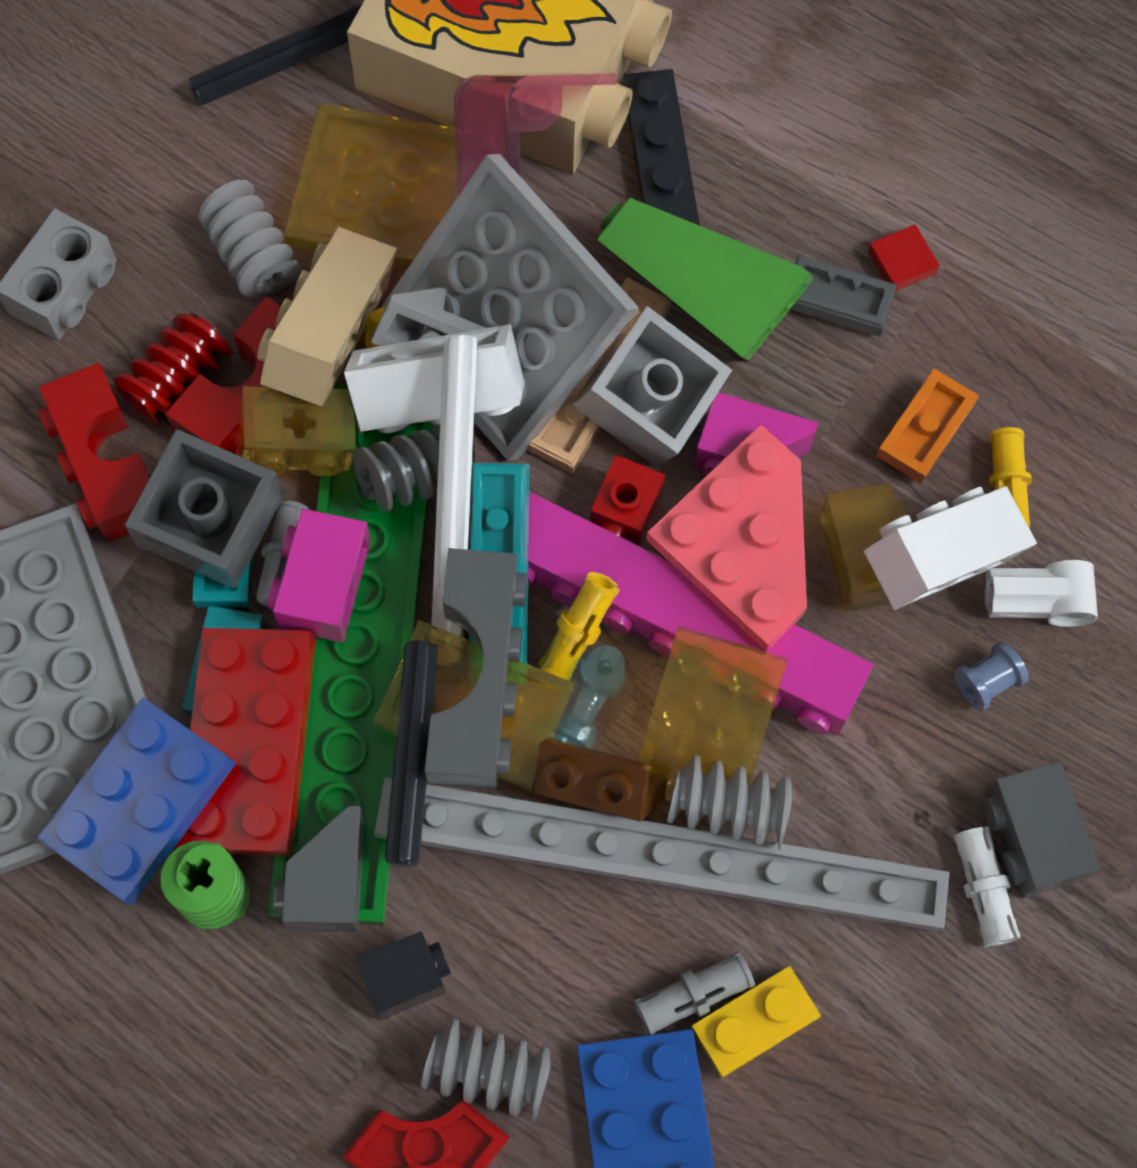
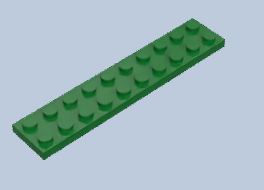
M334 385L330 395L316 511L367 522L371 542L344 643L316 637L293 856L348 806H360L365 822L359 924L384 926L391 864H388L385 860L386 839L375 838L374 832L384 778H392L404 646L408 641L414 640L428 500L420 499L415 489L412 488L413 501L411 505L402 506L396 499L395 494H392V510L386 513L382 512L375 500H370L362 492L354 473L352 457L354 450L358 447H365L369 450L370 446L375 442L385 441L389 444V441L395 436L405 435L409 437L416 430H426L428 432L435 424L430 423V421L411 423L404 429L392 433H381L378 429L361 432L348 386ZM274 856L268 915L270 917L283 918V915L274 914V886L276 879H285L286 862L293 856Z

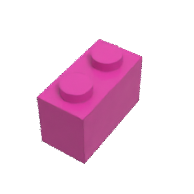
M301 509L297 526L289 525L284 537L282 556L288 559L283 577H274L268 596V608L273 609L279 629L311 630L316 637L344 643L371 542L367 522Z

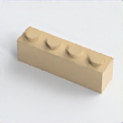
M341 227L337 228L328 245L320 243L313 256L310 272L303 270L299 276L293 300L287 298L284 300L276 320V330L267 328L262 337L257 353V359L264 361L260 384L323 407L366 329V319L369 313L377 309L387 291L397 248Z

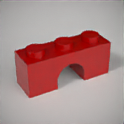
M266 296L233 334L240 357L255 367L251 377L238 386L221 387L199 374L166 412L173 433L178 429L240 457L250 449L255 439L256 430L267 417L272 419L281 412L289 394L260 384L264 361L257 359L259 345L267 328L276 330L275 325L281 305Z
M100 362L39 386L47 406L39 408L38 412L49 437L60 436L65 451L56 455L69 484L79 481L85 496L76 499V503L87 528L92 529L98 526L108 543L130 534L124 525L147 485L150 475L139 452L116 461L103 460L97 457L101 444L108 437L129 428Z

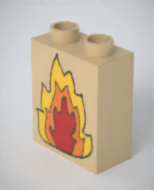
M364 0L347 31L355 89L574 175L590 141L611 148L617 140L625 123L633 94L632 89L619 83L630 61L647 67H652L655 63L670 27L672 9L654 3L653 0Z

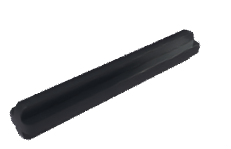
M358 4L190 77L188 80L189 87L195 100L199 105L207 104L347 43V31L362 4Z
M426 640L408 641L404 646L385 849L386 862L398 867L416 866L420 861L427 783L425 765L430 717L433 714L438 659L437 645Z

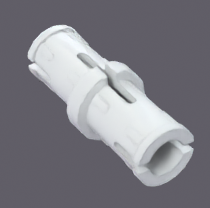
M990 827L973 828L954 835L968 883L963 886L966 898H972L980 923L984 946H998L1021 939L1007 889L1011 887L1008 875H1002L994 850Z

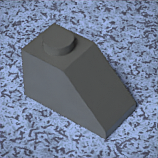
M348 806L286 862L285 879H276L273 897L274 914L283 915L282 922L288 931L359 933L365 822L360 806Z

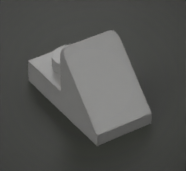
M440 287L393 294L372 334L371 342L379 346L485 329V327L443 310L447 290Z

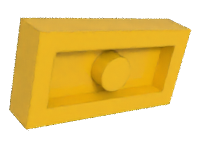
M791 966L695 1023L690 1029H693L696 1039L722 1079L821 1017V1014Z

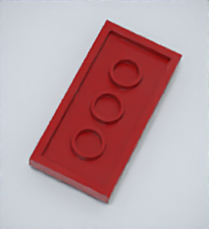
M203 628L190 730L236 762V765L175 848L192 841H209L211 843H219L229 854L293 856L316 636L311 630Z

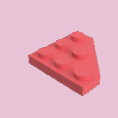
M760 425L647 532L646 540L767 652L805 614L807 596L801 460L765 427Z

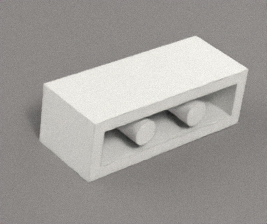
M511 324L455 333L473 335L477 339L474 413L482 412L486 416H497L509 412L513 407L520 406L525 382ZM446 335L352 352L344 374L361 432L378 429L381 433H392L404 429L411 423L430 421V423L435 425L440 424L443 345Z
M1007 486L987 494L984 493L982 487L975 488L953 500L954 507L949 508L946 501H942L916 515L918 521L914 523L909 515H906L879 529L882 539L864 550V553L894 610L988 571L989 568L1002 565L1037 544Z

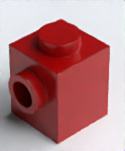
M615 455L590 510V522L640 546L663 495L666 474Z

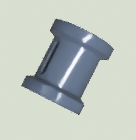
M999 641L991 647V654L970 667L962 665L957 668L954 679L961 694L976 710L983 712L990 707L991 699L1013 685L1021 687L1029 681V674L1017 652L1006 642Z

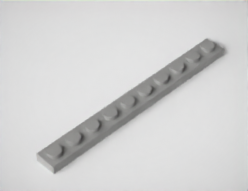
M388 777L384 778L374 837L381 839L387 838L392 778ZM426 784L421 845L937 932L944 929L950 874L947 871L782 844L779 850L778 843L765 841L763 845H758L755 843V839L741 837L740 840L733 839V835L713 834L709 831L644 820L639 822L620 816Z

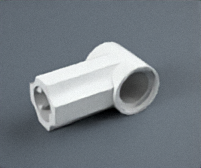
M1064 560L1049 564L1044 569L989 568L986 573L984 590L985 609L988 612V617L1048 618V623L1060 627H1077L1091 624L1098 618L1094 565L1082 560Z

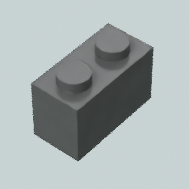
M1061 761L999 778L986 790L987 798L983 800L985 817L992 831H999L1006 849V852L1002 854L1005 873L1008 875L1009 881L1013 886H1019L1023 898L1086 881L1101 870Z

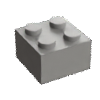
M646 306L622 329L572 406L657 468L679 454L732 372V369L650 307Z

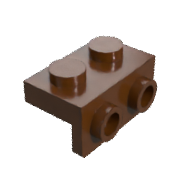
M546 738L539 744L534 793L641 822L665 798L668 777L651 773L650 766L647 763Z

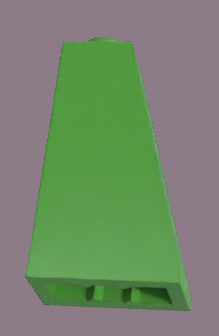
M629 198L624 206L621 203H617L607 213L600 225V228L604 231L597 239L748 361L815 279L807 270L799 265L632 198Z

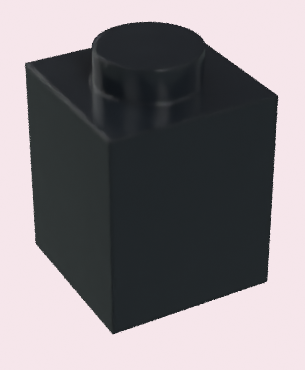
M422 931L356 958L381 1020L446 993L441 978L451 974L439 942L427 945Z

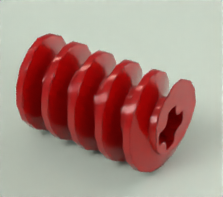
M178 313L172 320L175 330L163 328L158 334L161 345L149 343L144 348V355L147 361L141 358H134L130 362L129 368L133 376L119 373L114 379L121 396L139 414L156 426H159V423L154 414L157 411L166 414L172 407L169 398L171 396L179 398L184 393L186 388L183 384L186 381L192 383L200 374L198 371L200 366L213 372L219 369L212 356L215 351L228 358L234 353L216 328L195 313H190V315Z

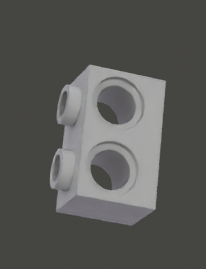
M54 208L0 281V300L7 313L60 341L68 328H73L80 322L86 310V303L96 289L105 286L114 273L117 260L108 237ZM85 253L78 260L67 261L74 254ZM56 293L48 301L37 302L45 294Z

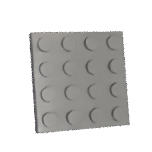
M492 154L485 157L380 307L387 306L393 294L441 287L447 290L443 310L485 328L511 324L525 382L520 406L513 407L509 412L497 416H486L482 412L474 413L475 424L507 461L518 459L528 449L530 441L540 434L639 309L633 300L500 154Z

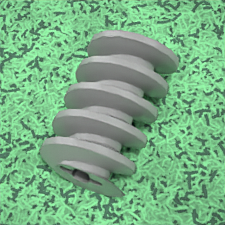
M237 179L216 189L206 198L200 208L198 218L203 229L208 231L211 243L217 247L221 260L227 264L231 277L237 280L236 283L239 291L250 298L271 296L283 291L298 280L302 267L300 262L291 260L293 256L291 247L287 244H281L283 234L280 229L272 227L274 224L273 217L270 213L263 211L264 202L259 196L254 195V185L247 180Z
M692 755L684 769L679 767L667 823H673L683 809L686 810L688 828L695 829L702 817L707 815L710 833L718 834L726 820L731 821L733 839L740 840L748 826L754 827L756 844L763 845L770 832L773 831L776 832L778 849L780 850L793 799L791 779L782 776L775 788L770 790L768 772L760 771L751 785L747 784L745 767L740 765L735 768L729 779H725L723 761L715 760L707 773L703 774L700 756Z
M453 1018L443 1032L438 1031L435 1035L422 1075L421 1089L426 1090L429 1088L435 1078L440 1076V1092L443 1096L448 1097L459 1083H463V1099L465 1103L469 1104L474 1102L483 1089L486 1092V1107L491 1111L498 1107L504 1097H508L509 1114L514 1118L519 1116L527 1104H531L532 1122L534 1124L551 1070L549 1047L543 1046L534 1059L530 1060L527 1053V1040L520 1039L513 1050L507 1053L505 1052L504 1033L501 1032L495 1035L488 1046H484L482 1044V1028L478 1025H475L466 1039L460 1038L459 1020Z

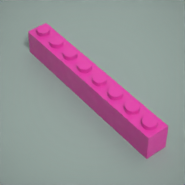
M470 491V513H469L468 550H470L471 491ZM529 491L528 585H531L534 581L552 590L551 595L553 598L570 608L589 572H598L606 575L617 583V588L620 591L601 620L604 625L622 634H628L629 631H632L648 639L649 646L663 656L677 659L678 656H681L697 664L698 671L712 681L726 684L729 680L748 690L747 695L750 699L764 707L776 709L777 706H780L798 715L797 721L815 733L827 734L829 731L837 736L839 735L874 666L873 663L795 624L766 652L669 561Z

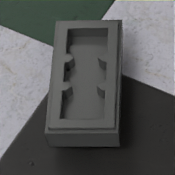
M802 255L797 256L795 264L803 267L815 279L792 306L791 310L878 337L881 336L897 287L896 284Z

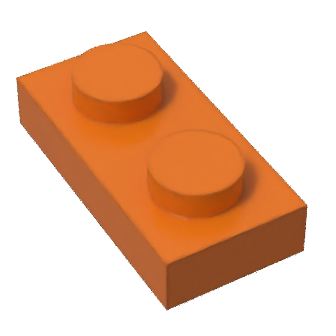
M934 368L880 446L876 457L922 484L976 404L979 395Z

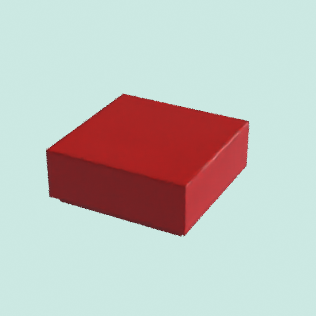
M916 224L870 243L868 253L884 281L897 285L895 292L937 274L940 266Z

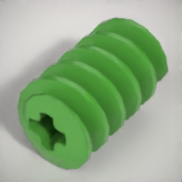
M192 841L182 845L168 856L161 870V887L165 898L191 925L201 929H220L231 924L233 921L244 916L250 903V887L245 875L230 854L219 843ZM205 883L209 885V887L205 888L202 885Z

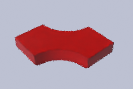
M464 1099L447 1114L424 1122L400 1120L380 1109L343 1155V1158L354 1168H487L510 1137L472 1105L465 1103Z

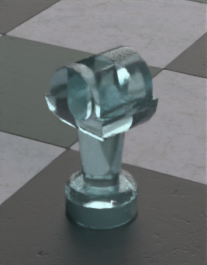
M603 645L593 649L586 660L581 659L579 667L580 692L571 715L561 714L557 717L550 731L553 738L592 749L598 736L597 730L591 725L605 701L618 698L625 688L626 678L624 677L626 663L621 651L613 646Z

